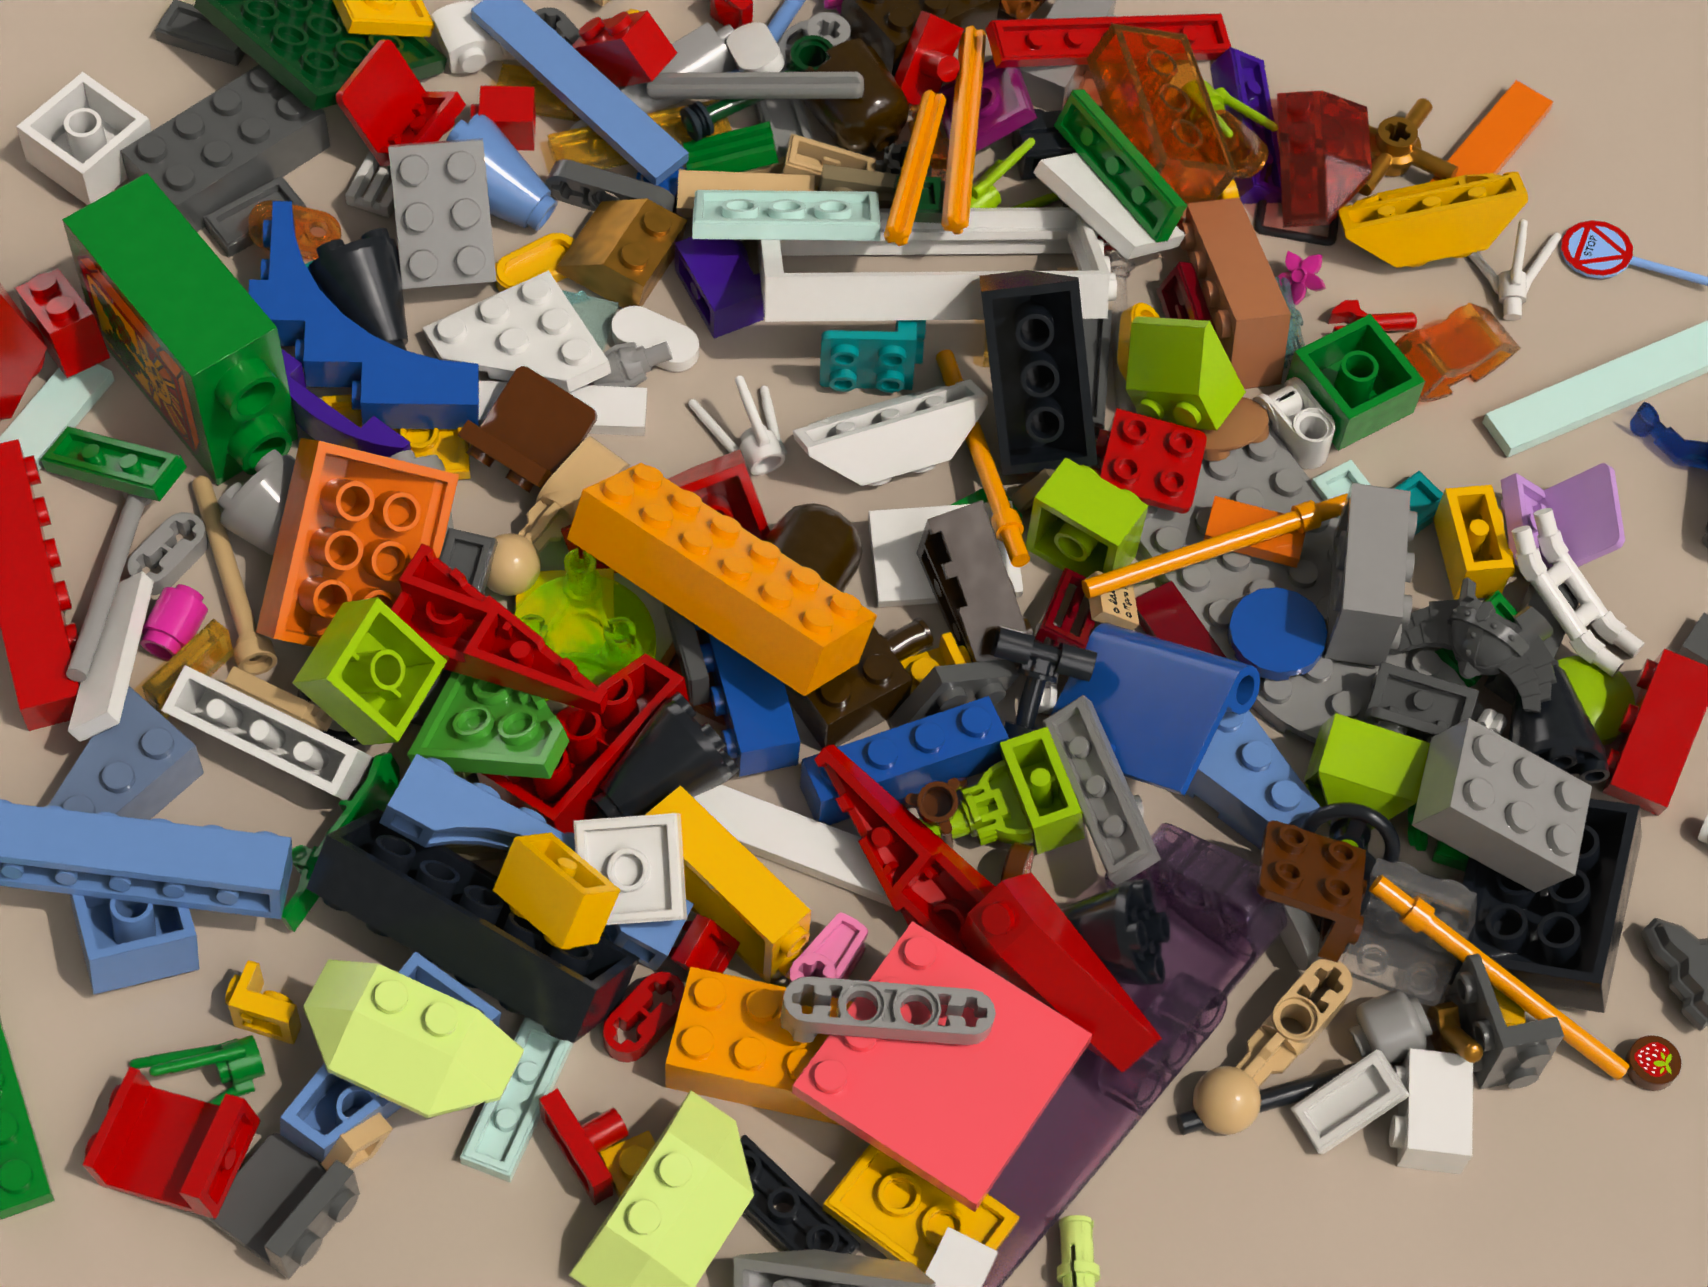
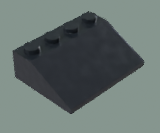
M1590 798L1575 876L1536 893L1469 857L1452 929L1550 1004L1605 1013L1642 839L1640 805ZM1446 950L1445 963L1460 969L1463 963Z

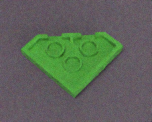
M452 672L407 755L411 763L416 754L426 759L430 757L439 759L457 772L550 779L569 743V739L556 715H553L544 698Z

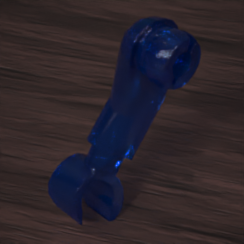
M1643 402L1637 409V413L1630 420V429L1633 434L1639 437L1651 435L1655 439L1653 443L1676 465L1708 470V442L1684 439L1671 426L1667 428L1660 422L1659 415L1651 404Z

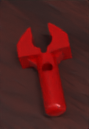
M1345 300L1331 311L1328 324H1340L1343 322L1351 324L1369 314L1361 310L1359 300ZM1413 312L1371 314L1384 331L1414 330L1417 326V317ZM1334 326L1333 332L1344 326Z

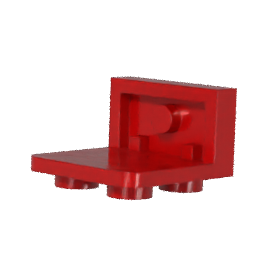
M391 40L378 41L336 94L337 104L380 166H390L389 145L439 141L443 134L452 129L455 119L466 106L458 91L426 92Z
M1116 408L1109 430L1100 429L1097 436L1096 452L1097 457L1101 458L1099 468H1090L1099 477L1116 487L1133 492L1147 505L1185 514L1190 511L1193 504L1207 437L1202 431Z

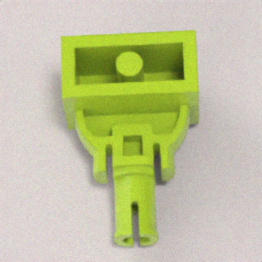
M1048 726L1000 742L1002 761L991 766L982 775L978 784L961 789L963 800L960 801L961 804L958 805L956 814L950 821L953 840L971 834L972 838L977 837L981 846L997 840L1007 844H1014L1015 842L1023 844L1033 843L1037 855L1084 839L1085 831L1082 811ZM918 818L939 838H941L938 826H930L923 822L921 818Z

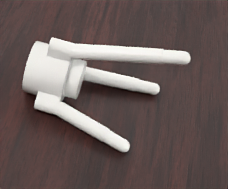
M741 375L735 378L740 397L752 425L751 428L742 433L740 448L695 399L689 400V407L729 453L741 450L746 466L749 467L752 474L763 475L770 473L784 463L787 451L780 438L773 402L767 386L760 388L767 424L766 428L762 424L745 379Z

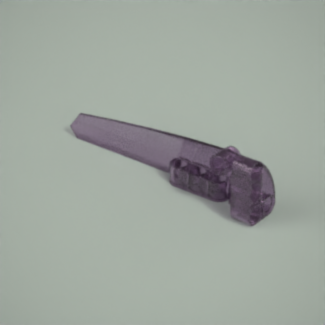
M1162 823L1151 835L1161 860L1127 881L1147 879L1152 888L1156 912L1164 911L1168 917L1170 940L1168 943H1162L1165 980L1162 984L1148 986L1119 984L1162 1037V1040L1123 1073L1088 1048L1085 1049L988 1192L990 1196L1020 1218L1018 1224L997 1250L996 1260L982 1287L1003 1286L1217 1028L1226 1012L1227 997L1287 926L1284 904L1260 896L1256 890L1259 872L1258 865L1169 823ZM1106 873L1105 885L1109 889L1116 886V884L1109 880Z

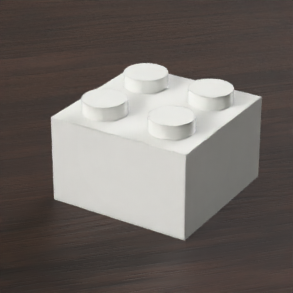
M84 72L16 126L26 161L86 205L111 193L128 178L121 150L152 131L148 117Z

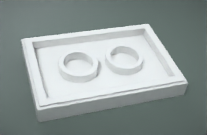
M1078 153L1042 159L1033 172L1041 182L1125 259L1176 248L1186 235L1176 226L1168 241L1155 242Z
M1009 501L1011 508H1013L1012 501ZM984 503L991 524L993 513L989 503ZM969 504L869 511L868 525L877 607L938 603L916 552L927 519ZM996 538L1008 576L1014 586L1016 597H1022L1021 568L1012 566L1004 543Z

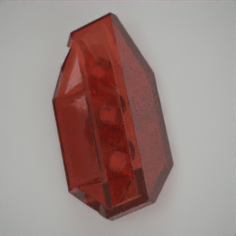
M1323 90L1277 93L1283 228L1329 225L1337 216V211L1351 201L1372 177L1367 106Z

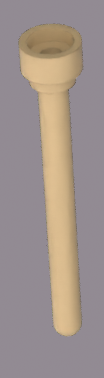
M203 475L197 476L192 482V488L239 636L233 650L237 667L254 676L266 673L277 663L273 643L264 635L256 633L257 626L226 528L220 523L221 512L211 480Z

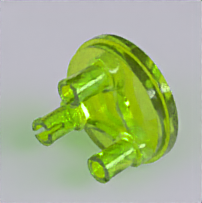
M577 548L571 550L565 556L564 568L566 575L553 579L533 591L519 606L514 615L540 635L550 649L563 659L565 657L576 664L581 674L598 686L645 653L655 659L656 632L652 617L640 598L622 584L610 578L600 576L596 570V558L583 550L584 559H580L579 549Z

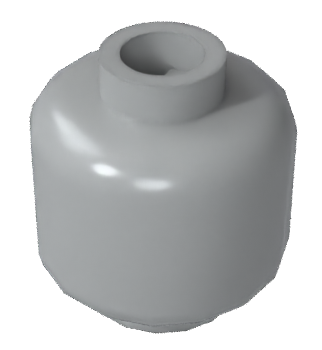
M1393 990L1361 1003L1356 1009L1358 1025L1349 1028L1361 1057H1365L1378 1049L1382 1051L1390 1065L1403 1061L1410 1048L1425 1050L1426 1037L1433 1034L1427 1016L1416 995L1408 998L1400 990Z

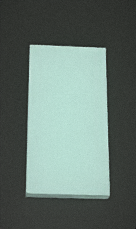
M695 191L692 239L880 241L879 198L876 192Z

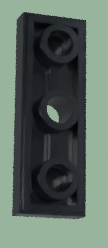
M746 1134L740 1138L754 1193L744 1213L783 1251L816 1249L853 1255L860 1251L861 1244L832 1216L826 1213L807 1192ZM779 1203H786L792 1207V1210L787 1213H781L774 1206Z

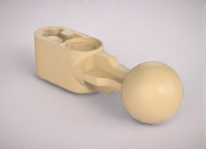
M592 436L587 437L545 483L537 496L536 504L526 514L527 524L518 534L506 533L494 537L498 541V545L494 553L487 587L503 596H515L529 590L536 583L541 571L539 553L549 542L561 541L563 538L561 528L572 524L582 490L628 469L630 464Z
M1325 958L1312 963L1278 1001L1270 1016L1246 1042L1247 1054L1235 1067L1221 1066L1214 1068L1199 1079L1193 1093V1107L1209 1130L1218 1134L1231 1135L1242 1132L1253 1124L1261 1107L1260 1086L1271 1074H1282L1298 1055L1304 1053L1341 1011L1353 984L1351 973L1340 961L1337 963ZM1325 985L1330 987L1331 989L1325 992L1317 1005L1311 1001L1316 989H1321ZM1284 1018L1297 1020L1303 1026L1304 1033L1293 1034L1284 1029L1280 1020Z

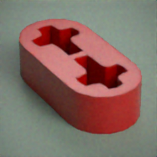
M657 972L649 975L609 1015L604 1023L603 1041L606 1051L612 1058L619 1062L627 1063L639 1060L676 1023L685 989L684 983L679 977L669 972ZM668 990L672 992L671 1006L662 1002L651 1013L648 1012L653 1006L654 991L660 995L665 994ZM638 1021L641 1022L636 1029V1043L628 1039L623 1041L622 1044L618 1043L617 1029L621 1028L627 1032Z

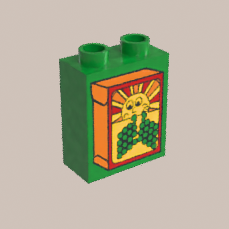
M146 173L63 218L62 221L85 302L95 316L107 350L217 486L242 471L249 475H255L257 473L255 471L256 464L263 456L274 449L282 456L287 455L291 449L292 442L299 437L278 329L149 174Z

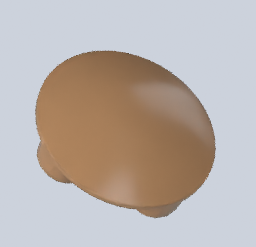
M1242 397L1217 431L1196 429L1202 431L1207 437L1203 458L1208 461H1220L1227 458L1231 450L1266 440L1269 436V417L1266 409L1256 401Z

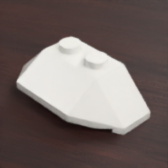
M969 379L957 382L952 386H939L827 417L806 427L793 430V435L796 442L809 457L861 486H878L888 483L892 477L908 472H927L935 468L936 464L951 460L988 406V397Z

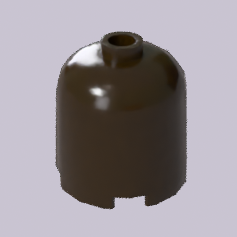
M859 38L844 41L826 51L830 59L823 63L816 71H814L812 66L806 69L805 72H859L864 78V92L860 98L802 99L840 148L863 155L884 151L885 147H889L897 142L899 134L908 120L909 102L872 46H867Z
M816 503L794 506L779 519L763 540L777 546L782 554L799 565L816 571L822 580L843 593L856 573L863 553L859 533L853 524L840 512Z

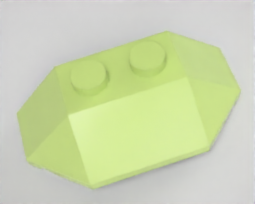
M328 959L303 1005L305 1015L310 1023L328 1073L426 1118L463 1110L484 1102L490 1103L500 1100L524 1053V1049L478 1009L377 963Z
M690 1091L568 1276L585 1287H695L754 1196L736 1120L693 1091Z

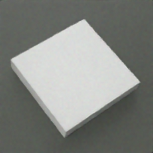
M680 813L573 821L575 852L620 889L606 925L687 920Z

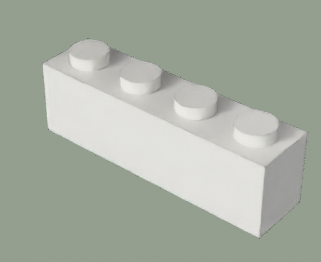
M184 665L161 710L342 800H352L366 781L374 760L372 756L186 665Z

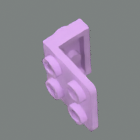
M1601 463L1545 490L1518 473H1514L1501 480L1503 495L1501 510L1506 519L1508 546L1513 553L1516 566H1518L1515 556L1517 550L1511 531L1520 526L1531 527L1536 548H1539L1542 561L1548 569L1553 566L1552 563L1549 564L1540 550L1537 539L1539 534L1533 515L1534 512L1544 508H1552L1557 529L1561 531L1563 542L1569 550L1568 554L1577 567L1618 550L1623 546L1625 534L1615 471L1606 463Z

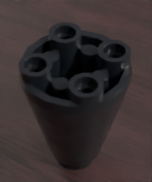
M377 228L366 232L359 240L344 244L342 239H335L317 247L316 251L319 257L308 266V270L319 289L343 315L371 335L407 351L405 345L408 343L399 253L395 239L390 237L386 228Z
M1555 659L1557 664L1553 668L1557 683L1552 684L1551 700L1541 702V714L1524 711L1522 698L1515 687L1508 740L1589 785L1603 782L1610 776L1605 748L1565 670L1559 666V662Z
M676 692L661 704L599 786L601 792L593 797L592 801L605 818L643 816L680 785L692 797H695L725 783L740 771L732 758L723 749L726 745L721 737L707 722L702 726L694 718L696 712L681 693Z
M1147 879L1123 882L1061 909L1118 983L1148 986L1164 982L1165 966L1162 958V943H1168L1170 940V925L1164 911L1156 912L1152 888Z

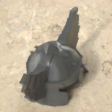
M1465 578L1462 580L1459 599L1429 601V606L1411 612L1412 618H1410L1408 625L1402 624L1401 639L1398 647L1402 653L1423 647H1441L1452 650L1455 659L1458 661L1459 673L1465 679L1480 675L1503 674L1517 688L1522 698L1523 709L1527 712L1541 714V702L1551 700L1552 684L1557 683L1553 666L1557 663L1544 644V641L1553 635V627L1534 607L1527 606L1514 615L1513 618L1517 623L1515 624L1495 613L1496 610L1491 601L1482 603L1475 596L1476 583L1470 578Z

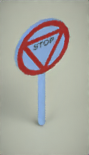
M1590 220L1577 223L1567 230L1561 241V254L1565 263L1575 272L1586 277L1600 279L1613 277L1626 270L1628 265H1633L1708 286L1707 276L1634 257L1633 245L1629 236L1619 227L1608 222Z

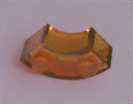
M1472 303L1454 310L1444 322L1427 329H1416L1403 335L1395 343L1425 380L1418 402H1430L1451 396L1453 391L1449 387L1468 377L1474 383L1478 382L1521 349L1489 309Z

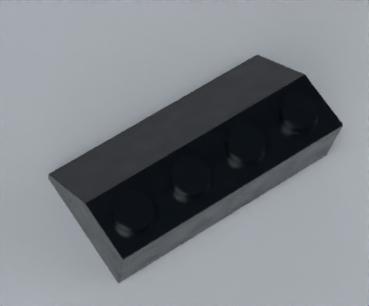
M1031 270L979 276L1002 476L1038 472L1044 469L1055 470L1065 457L1078 465H1098L1078 277Z

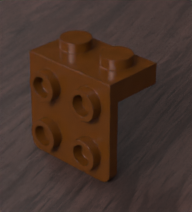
M521 366L516 369L480 427L467 420L457 436L470 443L466 453L488 467H491L493 462L497 460L510 469L505 478L530 493L534 485L542 489L554 472L585 440L597 421V412L532 369Z
M1275 820L1269 821L1263 834L1256 890L1260 896L1321 916L1318 956L1338 963L1347 944L1355 945L1357 943L1364 923V916L1360 915L1367 889V880H1364L1366 850L1352 846L1344 841H1337L1301 829L1295 825H1288Z

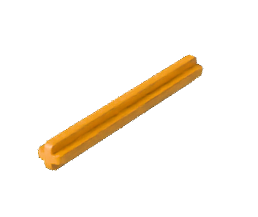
M928 90L923 93L884 231V238L888 243L895 242L898 246L908 243L946 103L945 96L942 93L935 94L932 90Z

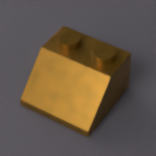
M648 198L601 201L557 265L556 272L622 308L628 306L642 307L675 258V243L683 239L688 220Z

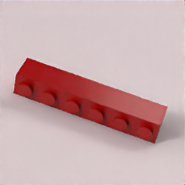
M19 439L0 443V628L19 708L28 731L71 720L80 682L69 679L66 672L79 633L76 623L66 624L63 612L72 609V604L65 580L56 582L53 569L62 567L55 538L46 540L43 531L44 526L52 525L44 496L35 498L33 485L41 484L34 455L24 456Z

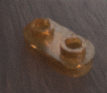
M1216 110L1215 112L1232 130L1233 136L1231 138H1226L1205 116L1196 130L1195 138L1197 144L1234 177L1246 179L1257 174L1263 168L1268 158V147L1265 142L1226 110Z
M267 200L257 204L250 212L248 220V233L251 240L257 246L266 250H270V248H264L263 221L267 217H272L274 200ZM292 204L296 240L302 258L315 260L319 257L316 251L317 247L328 241L341 239L340 224L335 217L327 212ZM314 227H321L326 231V235L316 237L310 230Z

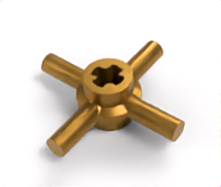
M1425 98L1418 99L1405 118H1386L1379 124L1378 128L1341 111L1336 113L1331 127L1366 143L1371 157V164L1355 185L1358 193L1363 196H1369L1384 175L1391 177L1400 176L1406 173L1411 165L1441 179L1455 177L1458 166L1421 149L1418 128L1433 109L1429 100Z

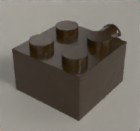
M916 618L913 622L884 637L873 626L857 665L806 696L801 695L785 684L790 704L822 749L832 744L838 747L891 718L911 694L913 679L900 662L925 648L933 646L934 639L929 627L921 618Z

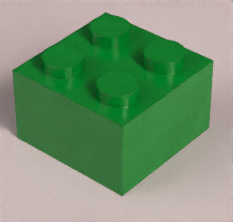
M1371 314L1294 351L1286 381L1294 377L1301 379L1317 402L1332 416L1335 422L1332 443L1338 451L1414 413L1425 384L1422 376Z

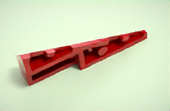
M425 544L420 545L399 578L402 592L391 610L447 660L443 669L601 715L604 713L609 697L606 688L602 685L600 687L596 686L581 674L575 663L567 657L563 659L550 649L540 635L490 595L487 597L468 583L465 575L457 568L452 570L437 558L432 548Z
M834 744L824 747L814 760L818 767H824L839 795L836 801L841 811L848 812L861 838L858 842L895 912L902 913L908 926L913 921L975 960L959 940V936L967 913L995 886Z

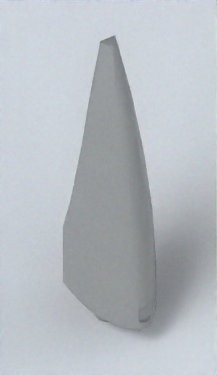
M707 22L672 44L677 51L676 56L660 73L731 72L734 69H738L726 47V40L734 31L733 27L728 24L715 31ZM647 83L626 86L621 90L646 114L685 100L653 99L647 94ZM582 119L570 127V131L573 134L593 130Z

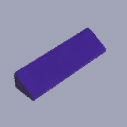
M1230 47L1211 65L1214 89L1223 87L1232 97L1274 122L1264 60ZM1225 105V113L1222 119L1233 132L1231 138H1226L1222 134L1227 171L1234 178L1242 204H1258L1260 200H1266L1267 203H1284L1288 200L1276 131H1270ZM1271 164V175L1267 183L1264 182L1266 168Z

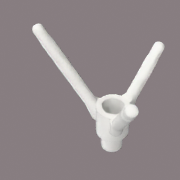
M1525 219L1519 220L1511 270L1503 271L1497 275L1479 252H1473L1469 255L1470 259L1489 280L1494 292L1499 293V302L1503 304V318L1509 321L1522 318V304L1527 300L1530 285L1561 239L1559 233H1554L1526 273L1523 272L1522 266L1528 221Z

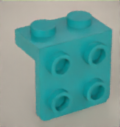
M896 320L895 332L824 331L821 334L820 385L822 387H831L833 390L840 392L851 391L855 388L879 389L887 393L913 390L915 364H923L926 320Z

